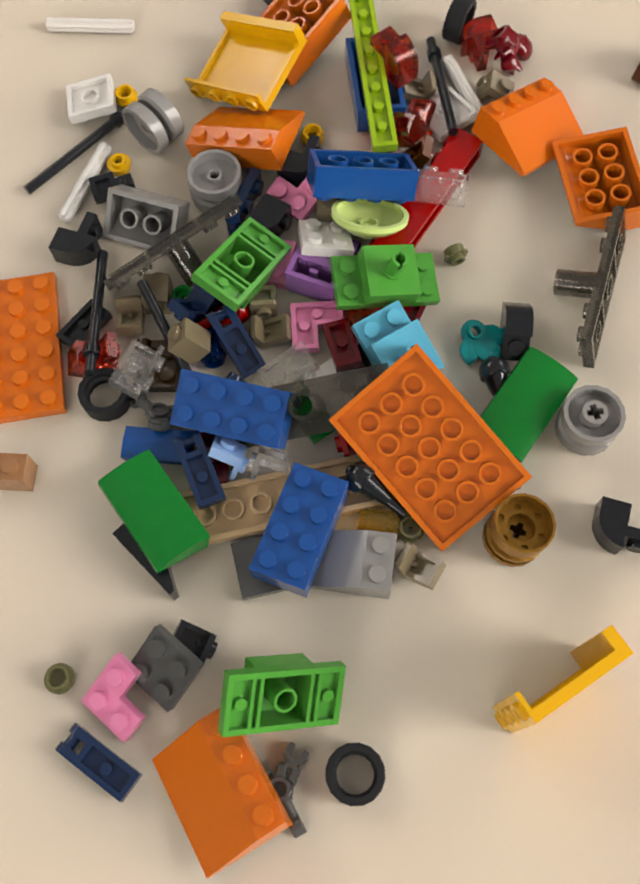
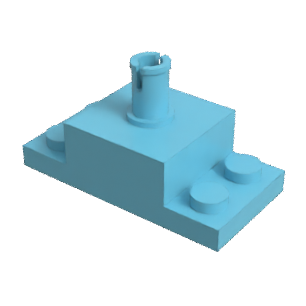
M399 300L351 326L353 333L378 376L415 344L420 346L439 370L445 367L419 320L416 319L411 322Z

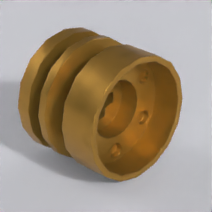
M526 493L512 494L502 500L484 524L482 532L484 547L489 555L500 564L510 567L524 566L533 561L555 537L556 522L554 514L549 506L537 496Z

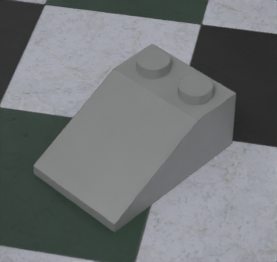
M334 530L311 589L389 599L397 534L372 530Z

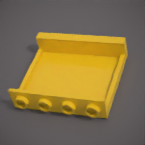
M224 11L220 20L226 28L198 79L185 77L184 81L190 87V92L198 98L205 97L215 102H226L235 107L239 105L247 107L252 111L268 112L304 48L307 39L298 23Z
M610 625L569 652L581 667L580 670L531 705L527 703L519 691L515 692L493 706L496 711L494 717L502 729H509L511 733L535 725L633 655L634 652L614 626Z

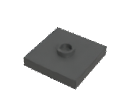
M262 536L231 543L243 601L286 591L253 578L248 569Z

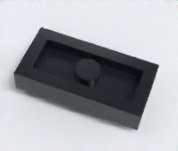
M90 299L56 334V337L77 354L88 343L93 299ZM102 307L100 330L113 318L111 313L104 307Z

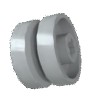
M146 89L138 96L137 102H131L122 110L124 123L130 133L151 153L159 154L168 146L169 141L175 140L183 133V121L178 111L156 89Z
M209 149L197 154L187 166L186 177L195 206L202 212L210 215L226 214L243 184L241 166L237 158L230 152L221 149Z
M585 385L577 388L566 398L558 412L555 421L556 435L561 444L573 453L582 456H592L604 452L624 427L626 420L625 407L619 397L607 388L598 385Z

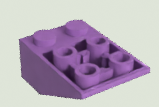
M352 239L354 255H357L361 242ZM299 246L284 273L286 290L318 301H334L330 258L301 255Z

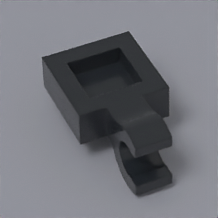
M111 171L88 178L97 205L107 202L109 187L122 184L136 188L130 173L114 178Z

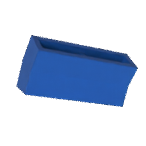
M126 426L121 458L127 461L149 449L161 464L182 465L172 439L179 436L181 438L191 435L192 431L169 429L167 432L153 431L148 427ZM195 445L185 449L186 453L194 451Z

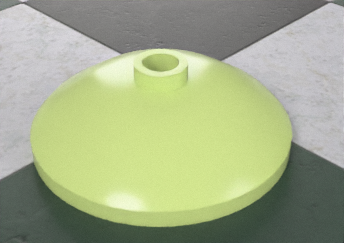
M339 199L331 207V216L341 228L364 239L383 238L396 234L407 226L409 220L408 211L400 204L394 203L391 200L372 203L366 199H357L355 202Z

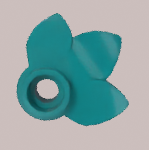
M474 319L468 320L462 325L460 334L463 341L459 350L463 361L467 365L474 363L477 358L484 361L489 356L501 357L499 347L502 340L501 328L493 324L484 325L482 322ZM471 328L478 332V336L472 334Z

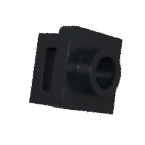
M180 619L173 634L204 663L206 658L211 659L218 645V642H215L217 635Z

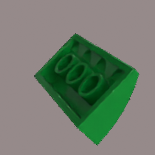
M529 347L480 417L515 458L522 462L578 378L553 358L533 347Z
M149 449L122 463L98 481V486L157 574L208 547L209 533Z

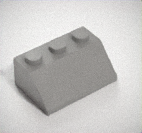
M122 184L109 187L103 237L173 256L187 227L190 202Z

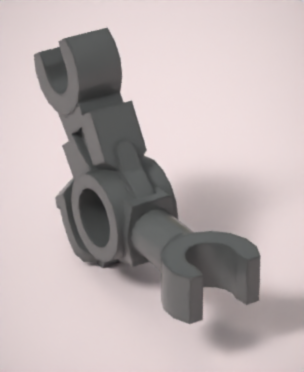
M140 386L129 389V392L135 397L130 400V406L132 408L141 407L145 410V416L148 419V426L151 430L167 432L171 426L170 420L174 405L167 406L160 402L152 403L147 399L144 389Z
M291 742L285 750L286 761H279L275 770L276 774L270 781L293 823L289 827L294 838H298L305 834L307 830L292 802L294 799L293 790L301 773L298 767L308 761L309 752L305 750L301 758L294 759L292 751L295 748V744ZM271 769L266 770L269 778L272 775Z

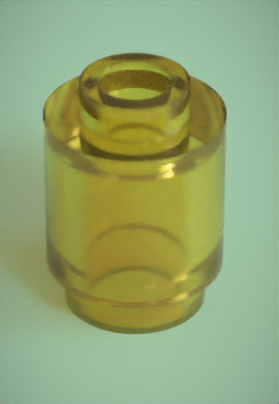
M367 508L366 511L360 510L357 530H372L398 535L400 517H395V513L389 510Z

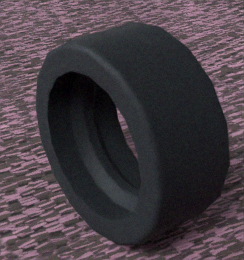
M476 0L452 1L443 25V39L458 45L464 41L475 15Z
M112 368L96 369L94 376H84L79 384L77 393L79 402L86 413L95 420L105 422L119 419L127 413L130 408V400L133 397L129 392L131 388L127 379L121 372ZM116 383L120 387L121 395L112 405L95 407L91 403L90 395L99 385Z
M347 743L337 748L329 757L325 769L326 783L331 794L339 802L349 806H364L374 801L382 791L385 782V766L380 755L370 746L362 743ZM349 755L365 757L371 763L374 770L372 785L361 794L345 792L337 781L336 771L338 765Z

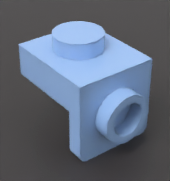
M216 435L208 456L231 465L232 469L229 479L234 481L237 473L243 474L249 458L245 457L248 446L238 443L235 439Z

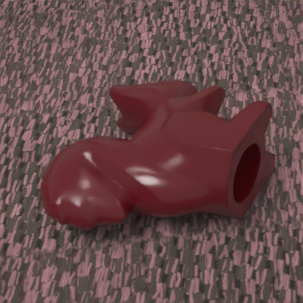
M504 25L497 29L485 43L487 47L494 46L497 51L494 60L500 59L501 69L511 75H514L515 71L522 72L523 69L519 60L527 61L532 55L533 47L528 37L517 33L509 25Z

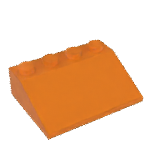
M273 0L260 17L298 23L307 39L304 48L284 83L293 87L349 22L351 15L345 0Z
M545 77L482 106L471 130L472 133L522 177L555 160L551 145L552 141L584 135L562 91Z
M219 107L193 126L185 145L192 158L209 149H221L235 156L241 168L253 167L256 169L281 171L303 121L305 112L301 110L269 109L268 112L260 110L252 111L249 108Z
M627 127L552 141L551 145L575 226L618 231L640 228V166Z
M220 708L197 721L152 759L207 879L293 825L247 735L222 738L218 733Z

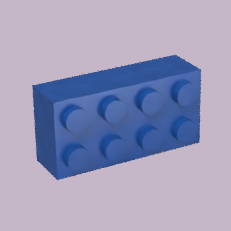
M392 33L379 34L395 128H401L405 126L406 103ZM354 37L345 38V61L357 132L369 131L355 40Z
M309 149L307 181L313 197H316L318 200L329 201L331 198H341L347 202H355L357 199H366L372 203L391 200L397 204L415 201L419 170L407 153Z
M181 369L170 424L270 448L286 449L297 394Z
M294 462L248 568L252 577L307 598L348 497L349 482Z

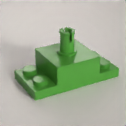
M249 217L193 273L191 281L236 312L239 308L244 309L267 284L275 268L288 255L292 246Z
M414 244L362 246L358 255L331 256L329 260L336 310L384 308L399 300L402 307L437 305L440 302L432 253H415Z
M303 653L245 657L244 668L224 670L218 733L223 738L338 724L346 665L341 661L312 663Z

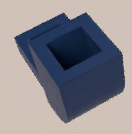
M195 284L187 299L171 298L167 307L175 313L174 317L178 321L186 317L197 323L206 319L205 315L207 313L214 312L223 303Z

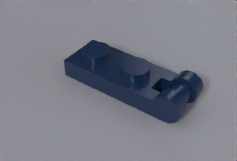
M251 167L225 215L229 236L242 225L246 216L253 210L257 195L260 196L263 192L264 182L262 181L261 170Z
M223 304L221 305L222 309L215 313L211 311L205 317L242 379H245L267 365L236 312ZM228 318L231 324L223 328L220 322Z
M192 431L191 435L184 438L180 436L173 438L172 441L199 510L225 501L226 496L212 461L208 456V451L200 431ZM196 445L197 450L186 453L185 449Z
M75 722L69 730L71 734L65 742L61 741L55 750L116 800L123 802L142 774L90 734L84 727ZM82 741L86 745L78 754L74 749Z

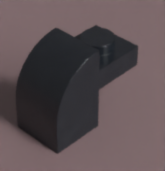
M310 134L303 153L290 150L282 170H277V177H282L298 188L307 176L309 149H323L320 147V137Z
M87 212L77 232L58 227L48 247L56 262L71 266H82L91 263L98 257V251L101 250V247L97 240L101 238L103 228L97 214Z
M503 302L500 323L502 330L500 351L501 358L505 360L519 361L530 346L534 325L533 308L530 304Z
M603 496L595 505L592 519V531L596 541L603 549L614 555L624 546H626L628 551L640 553V529L628 526L632 504Z

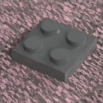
M161 624L153 628L131 661L142 672L136 683L167 712L174 709L205 664Z

